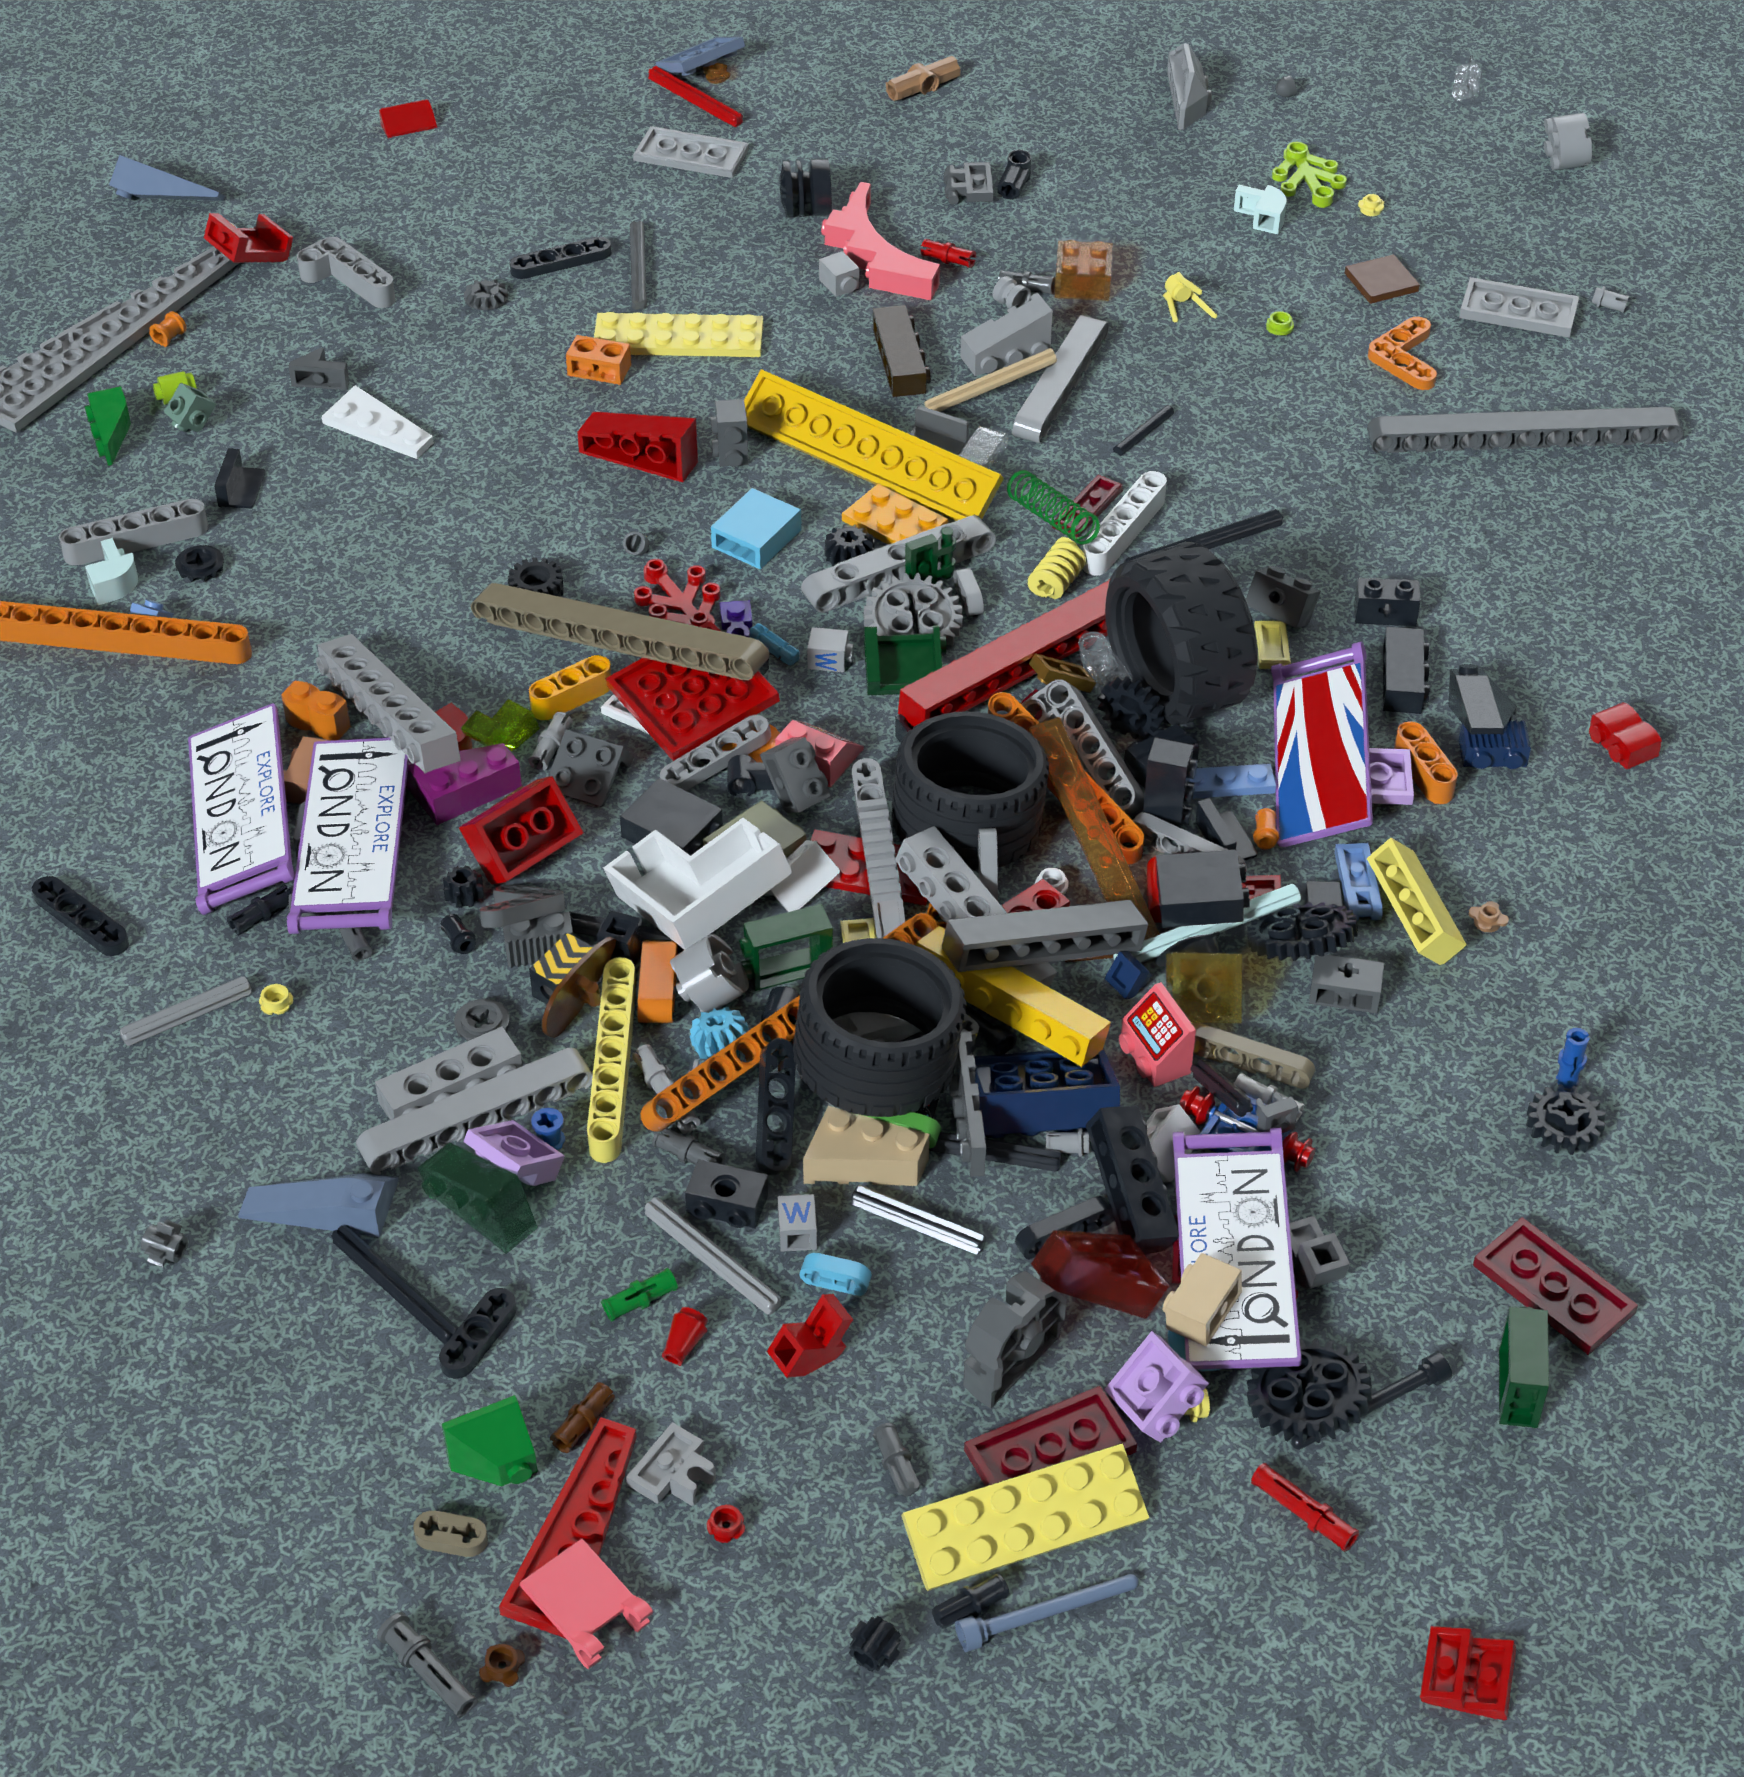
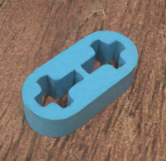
M821 1253L808 1254L799 1273L800 1278L806 1284L862 1296L866 1293L872 1276L868 1267L859 1262Z

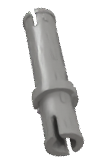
M646 1044L636 1049L638 1054L633 1052L632 1058L645 1076L644 1081L648 1088H653L656 1094L674 1083L671 1078V1070L667 1065L664 1066L660 1062L651 1045ZM692 1110L675 1123L680 1132L685 1134L697 1129L696 1126H699L701 1121Z

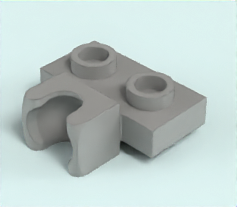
M672 1422L626 1476L627 1486L657 1504L671 1490V1494L694 1506L697 1503V1498L695 1497L697 1486L693 1481L701 1480L706 1484H712L716 1479V1469L711 1461L699 1455L704 1450V1441Z

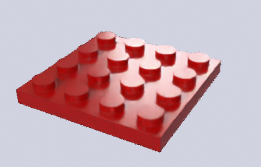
M711 620L699 626L721 631ZM641 658L605 678L607 687L673 761L745 718L757 715L780 701L778 691L759 671H757L752 679L741 680Z

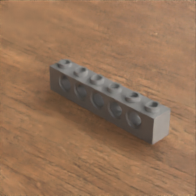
M935 826L903 840L895 861L900 869L917 886L921 895L932 904L943 921L947 923L950 919L1007 913ZM1049 962L1012 966L1050 987L1057 973Z

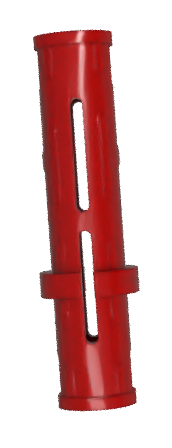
M1267 1463L1261 1464L1256 1469L1251 1478V1484L1259 1487L1282 1506L1305 1521L1310 1531L1313 1533L1320 1532L1344 1552L1354 1545L1359 1536V1530L1335 1515L1330 1505L1327 1503L1320 1504L1298 1486L1269 1467Z

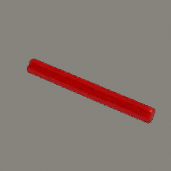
M658 66L649 69L648 78L651 81L733 127L743 123V115Z

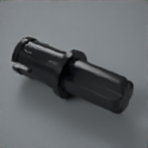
M995 1574L993 1577L972 1588L968 1586L961 1588L960 1594L932 1609L935 1623L942 1629H946L955 1624L957 1620L971 1615L978 1617L981 1615L982 1609L1009 1596L1008 1585L1000 1574Z

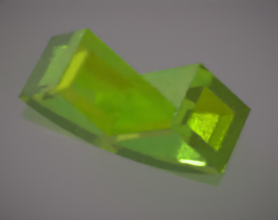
M507 699L492 718L475 710L461 727L462 732L466 736L484 746L504 743L510 751L517 749L540 729L532 711L510 699Z

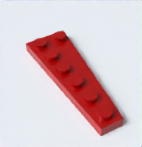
M602 1417L599 1419L500 1603V1615L565 1638L520 1587V1582L580 1539H583L600 1556L637 1438L636 1429Z

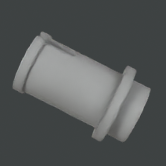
M1605 286L1596 288L1592 303L1596 304L1597 308L1603 306L1624 313L1629 298L1628 295L1605 290Z
M1078 1128V1132L1046 1131V1149L1057 1150L1061 1154L1078 1153L1079 1157H1082V1153H1090L1088 1132H1082V1128Z

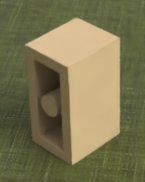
M1201 1253L1193 1265H1187L1181 1277V1284L1175 1292L1171 1291L1164 1301L1163 1312L1166 1314V1329L1207 1347L1242 1293V1270Z

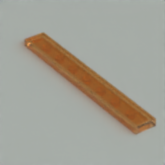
M1060 717L1029 727V733L1045 749L1049 762L1050 780L1106 902L1131 900L1148 923L1144 940L1160 935Z

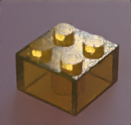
M1166 954V989L1191 1023H1242V954Z

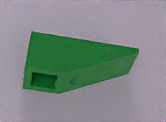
M121 386L87 393L89 405L84 406L99 457L105 456L108 466L113 464L131 425L127 402Z

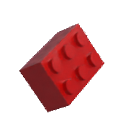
M553 776L533 781L458 827L487 880L492 885L509 881L584 833Z

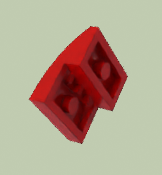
M1431 1626L1420 1693L1421 1701L1430 1705L1493 1719L1507 1720L1516 1655L1514 1640L1473 1638L1472 1631L1468 1628Z

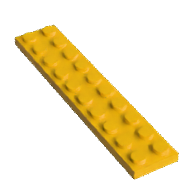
M762 369L744 399L748 428L875 485L880 484L955 521L972 515L979 516L982 519L1004 479L997 472Z

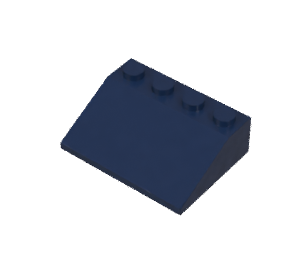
M1104 1048L1082 1067L1055 1051L974 1056L976 1066L975 1084L978 1083L979 1111L982 1112L984 1136L988 1138H1001L1006 1134L1012 1133L1034 1136L1041 1133V1131L1051 1130L1073 1132L1077 1128H1087V1122L1100 1108L1120 1107V1085Z

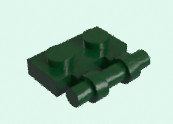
M950 527L942 528L941 536L938 540L933 534L905 543V573H907L909 579H914L915 575L919 573L920 579L925 581L930 575L932 576V584H936L938 577L944 579L952 577L956 562L953 557V551L956 549V538L953 536V529Z

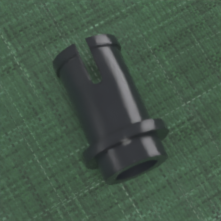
M449 914L442 919L440 924L443 926H440V928L449 938L452 950L460 954L470 953L476 945L475 934L471 930L466 929L457 914Z

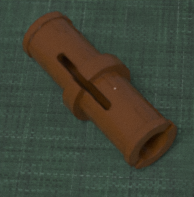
M597 1382L579 1404H574L568 1410L569 1416L550 1436V1441H553L552 1444L556 1449L563 1453H569L586 1431L593 1430L597 1425V1419L600 1414L615 1400V1395L612 1394L613 1391L607 1385Z

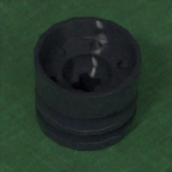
M796 159L795 172H791L789 160H782L779 188L780 200L786 217H793V205H798L799 217L804 216L805 204L811 205L814 216L830 215L832 212V191L829 159H810L808 171H803L800 159Z

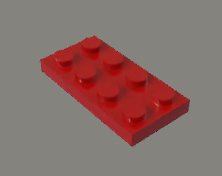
M814 829L810 841L817 842L840 870L839 874L824 887L870 895L862 838ZM893 844L896 857L901 845ZM897 863L903 902L926 906L927 898L921 895L917 886L900 869Z

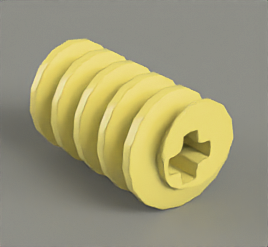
M1066 537L1059 538L1028 577L1027 584L1030 591L1039 597L1061 598L1075 577L1078 576L1086 565V557L1083 551L1071 539Z

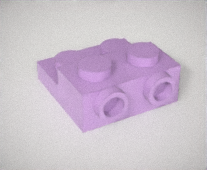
M1369 748L1372 803L1412 805L1414 791L1410 749Z
M514 1120L468 1129L463 1141L475 1150L476 1155L485 1160H490L500 1167L504 1175L520 1179L523 1183L531 1186L555 1181L565 1157Z
M1151 1331L1104 1390L1142 1432L1161 1443L1164 1438H1169L1178 1431L1180 1427L1179 1420L1185 1412L1202 1402L1204 1398L1203 1390L1209 1383L1189 1362L1181 1358L1162 1337Z

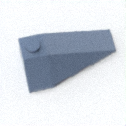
M119 155L109 186L117 190L116 195L131 200L132 196L150 199L223 201L225 198L223 194L121 155Z
M358 1173L253 1186L248 1188L238 1216L242 1219L331 1231L337 1230L341 1225H346L355 1234L380 1237L399 1179L392 1176Z

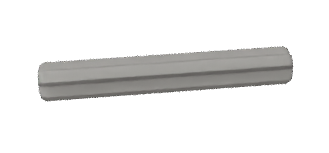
M241 976L121 1027V1038L127 1046H131L244 998L252 993L251 986L248 980Z

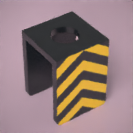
M565 934L529 968L532 997L547 1005L558 984L593 947L571 934ZM602 976L597 983L598 985L603 981Z

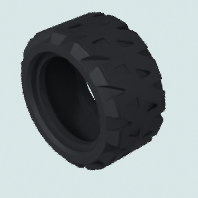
M1185 541L1127 561L1117 567L1110 578L1105 602V619L1111 649L1123 679L1129 676L1132 683L1139 679L1143 688L1148 686L1152 688L1150 692L1152 696L1160 697L1157 704L1165 708L1162 712V715L1165 716L1163 723H1170L1171 725L1176 723L1178 725L1241 703L1250 694V688L1254 685L1258 661L1257 639L1246 599L1232 573L1224 563L1209 549L1202 547L1198 543Z

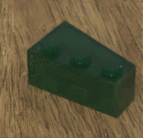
M450 1142L418 1167L423 1180L421 1185L424 1192L431 1199L440 1201L504 1253L507 1254L538 1228L518 1175Z

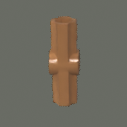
M949 56L926 66L922 63H916L910 67L906 74L886 82V92L893 101L903 99L918 92L924 95L930 91L934 92L939 84L960 76V67L957 59Z

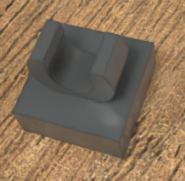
M1275 1092L1272 1094L1271 1103L1267 1105L1263 1103L1261 1098L1256 1099L1255 1113L1258 1116L1256 1130L1258 1132H1270V1128L1281 1127L1282 1133L1295 1129L1298 1105L1293 1097L1283 1099L1280 1094Z

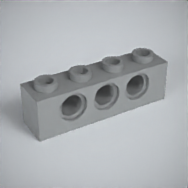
M501 1026L375 1081L378 1102L388 1118L392 1120L522 1067L521 1053Z

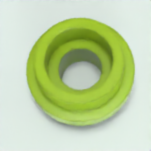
M1277 311L1268 318L1266 329L1275 335H1287L1293 331L1294 322L1289 313Z

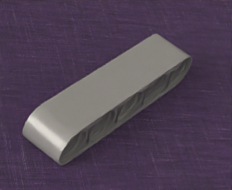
M186 499L69 527L60 533L59 541L65 562L69 565H82L104 559L101 541L113 538L117 549L123 548L124 553L127 554L203 535L208 530V521L204 503L198 499Z

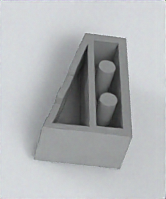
M1038 292L1030 296L1031 301L1019 308H1016L1014 305L1007 309L1008 314L996 321L990 319L961 336L960 357L975 376L991 373L994 370L1007 367L1047 349H1051L1053 311Z

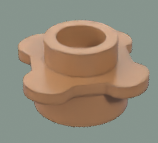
M1489 901L1481 907L1474 906L1469 909V916L1474 918L1475 926L1483 932H1495L1500 926L1504 927L1508 924V916L1501 913L1499 904Z

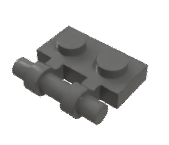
M990 162L964 163V169H955L953 165L946 167L943 179L946 185L945 197L950 204H957L960 196H966L967 202H993Z

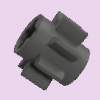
M166 1219L164 1223L158 1222L157 1225L152 1224L147 1228L141 1241V1249L145 1251V1254L149 1255L147 1262L163 1268L165 1263L170 1264L171 1261L177 1263L182 1259L188 1245L187 1237L180 1233L182 1225Z

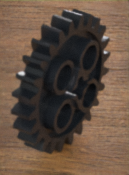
M1308 902L1305 906H1300L1296 903L1293 905V908L1285 907L1269 915L1259 917V920H1252L1251 925L1247 926L1248 946L1251 947V952H1257L1258 956L1267 955V959L1279 956V961L1287 957H1292L1293 961L1303 956L1307 960L1311 959L1312 955L1323 957L1326 952L1336 953V947L1346 948L1347 943L1354 942V937L1358 936L1357 918L1353 914V910H1347L1346 906L1337 908L1335 903L1329 906H1325V902H1321L1316 906H1312V902Z
M1318 1338L1312 1341L1311 1346H1306L1304 1341L1299 1339L1301 1351V1365L1251 1369L1252 1379L1247 1380V1398L1249 1407H1251L1252 1417L1259 1418L1261 1428L1270 1426L1272 1436L1283 1431L1285 1441L1287 1442L1294 1435H1299L1301 1444L1305 1443L1308 1436H1313L1314 1440L1320 1443L1321 1434L1325 1433L1330 1438L1336 1439V1429L1339 1428L1348 1433L1350 1431L1348 1421L1359 1424L1361 1422L1360 1413H1368L1369 1411L1368 1401H1372V1385L1370 1374H1367L1366 1363H1359L1357 1353L1348 1355L1347 1346L1345 1345L1334 1350V1343L1331 1340L1322 1347L1319 1346Z

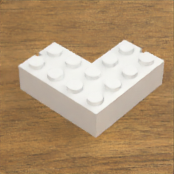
M745 818L737 821L691 856L657 830H654L632 846L645 872L644 876H641L628 851H625L603 867L616 895L684 950L726 924L728 920L747 906L753 904L755 900L792 874L780 844L764 832L761 833L756 826Z

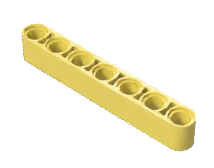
M622 957L609 960L604 967L587 1125L590 1156L595 1161L601 1163L615 1160L620 1155L622 1147L636 1000L635 967L631 960Z

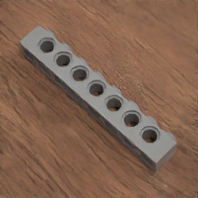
M353 634L317 645L319 657L316 658V663L320 673L326 675L332 685L338 687L343 692L347 700L350 699L358 711L363 712L368 717L371 724H376L381 729L382 734L385 737H389L394 742L396 748L402 750L408 756L412 764L415 763L424 773L461 761L456 732Z

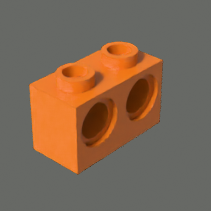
M576 335L566 353L567 376L621 385L631 366L630 344Z

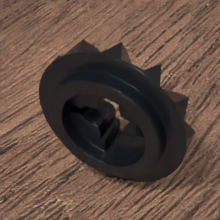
M208 545L193 546L185 549L177 556L175 567L181 578L188 577L191 582L201 578L204 582L206 576L215 578L216 572L223 571L224 557L221 551L215 547ZM198 559H201L203 566H197Z

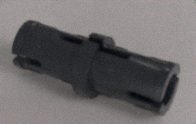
M283 884L262 898L255 897L250 901V905L227 917L229 927L231 929L236 927L234 932L240 935L262 920L264 922L271 920V915L289 905V895L292 894L291 890L288 889L285 892L287 886Z

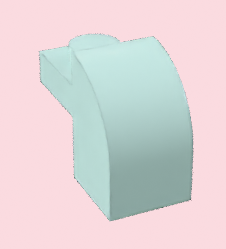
M1239 185L1235 193L1234 211L1253 215V229L1279 234L1284 224L1286 197L1284 193L1270 185H1267L1265 191Z
M113 538L101 541L105 561L85 566L89 585L98 605L127 596L135 589L138 583L133 553L125 555L123 548L117 549Z

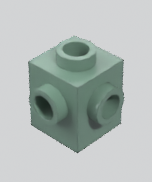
M180 383L164 413L173 420L171 424L183 432H187L188 429L199 432L207 422L216 403L201 390Z

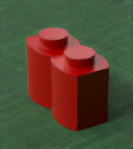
M1622 702L1593 714L1591 717L1589 728L1591 739L1596 744L1600 743L1608 750L1610 758L1615 763L1619 762L1625 769H1630L1659 756L1662 742L1661 737L1650 724L1642 721L1639 714L1629 704Z

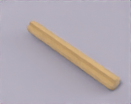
M1047 349L935 396L924 402L925 407L940 412L1057 362L1053 349Z

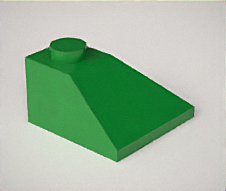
M515 1395L442 1423L448 1465L451 1471L501 1487L509 1483H523L532 1474L538 1472L535 1451Z

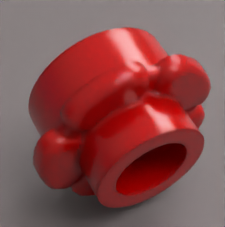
M732 1505L718 1506L712 1511L710 1519L707 1521V1531L710 1535H714L716 1541L721 1543H729L733 1538L739 1539L745 1531V1525L743 1524L744 1516ZM728 1523L730 1526L724 1528L723 1524Z

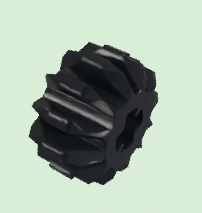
M843 524L841 529L833 528L832 533L826 535L824 552L826 561H830L832 566L874 550L873 535L868 534L867 528L858 529L856 524L852 527H847Z

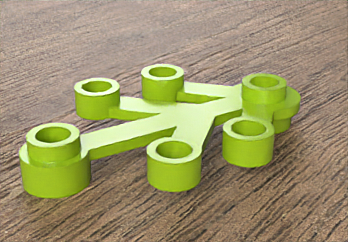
M1297 141L1287 145L1283 153L1285 160L1279 167H1275L1272 170V179L1282 182L1287 180L1288 171L1296 164L1298 170L1287 182L1281 184L1280 191L1285 196H1294L1297 186L1304 179L1312 192V203L1319 208L1330 206L1333 203L1334 197L1332 188L1343 189L1346 187L1347 178L1344 175L1335 174L1338 169L1336 161L1311 155L1308 146ZM1309 164H1312V165H1315V166H1318V167H1322V170H1321V169H1318V168H1315V167H1312V166H1309ZM1318 179L1330 182L1332 188L1321 186Z

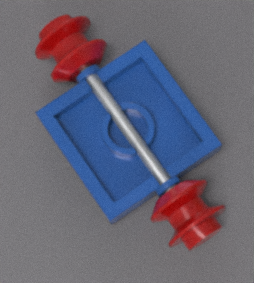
M1195 1086L1192 1091L1186 1090L1180 1100L1179 1105L1188 1116L1191 1114L1196 1116V1125H1201L1208 1121L1200 1134L1258 1132L1256 1130L1258 1116L1255 1113L1256 1099L1250 1096L1248 1097L1251 1099L1250 1104L1253 1105V1111L1251 1113L1247 1112L1244 1117L1237 1116L1223 1103L1216 1107L1214 1094L1209 1093L1206 1097L1200 1095V1087ZM1290 1131L1282 1133L1284 1164L1288 1160L1294 1162L1295 1171H1299L1301 1166L1307 1168L1312 1162L1316 1151L1312 1147V1139L1309 1138L1302 1143L1298 1141L1297 1132H1293L1288 1135ZM1271 1146L1207 1149L1216 1153L1271 1151Z

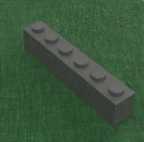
M1131 900L950 919L947 921L941 948L957 972L1118 954L1119 951L1138 952L1142 949L1148 923Z

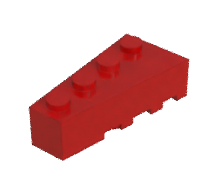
M592 412L577 431L579 453L679 482H684L698 463L696 418Z

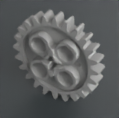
M904 573L903 580L899 581L895 576H892L891 584L881 581V590L877 588L872 589V597L867 596L866 606H864V627H877L878 636L914 634L912 613L909 611L910 603L908 597H911L914 620L917 622V633L931 634L933 626L939 625L940 636H946V644L953 646L954 638L959 637L960 627H962V606L958 605L959 597L952 596L951 587L942 590V580L932 584V576L930 575L923 581L920 579L919 573L915 575L914 579H909L907 573Z

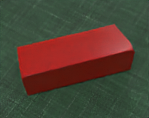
M428 99L381 108L379 110L381 126L387 138L437 128L434 113Z

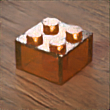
M1058 240L1054 298L1109 301L1113 243Z

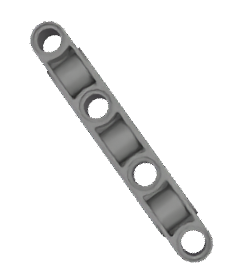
M968 516L813 573L803 581L801 591L818 612L824 613L872 595L873 588L881 590V581L891 584L892 576H895L899 581L903 580L905 573V543L930 534H933L938 540L941 536L942 528L950 527L953 529V536L956 538V549L953 551L956 564L990 551L996 543V535L979 516Z

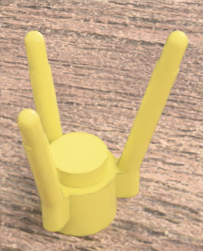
M1180 272L1171 275L1165 283L1167 292L1163 297L1168 303L1173 322H1178L1174 300L1184 302L1189 297L1211 317L1217 318V314L1195 294L1201 295L1202 290L1184 278Z

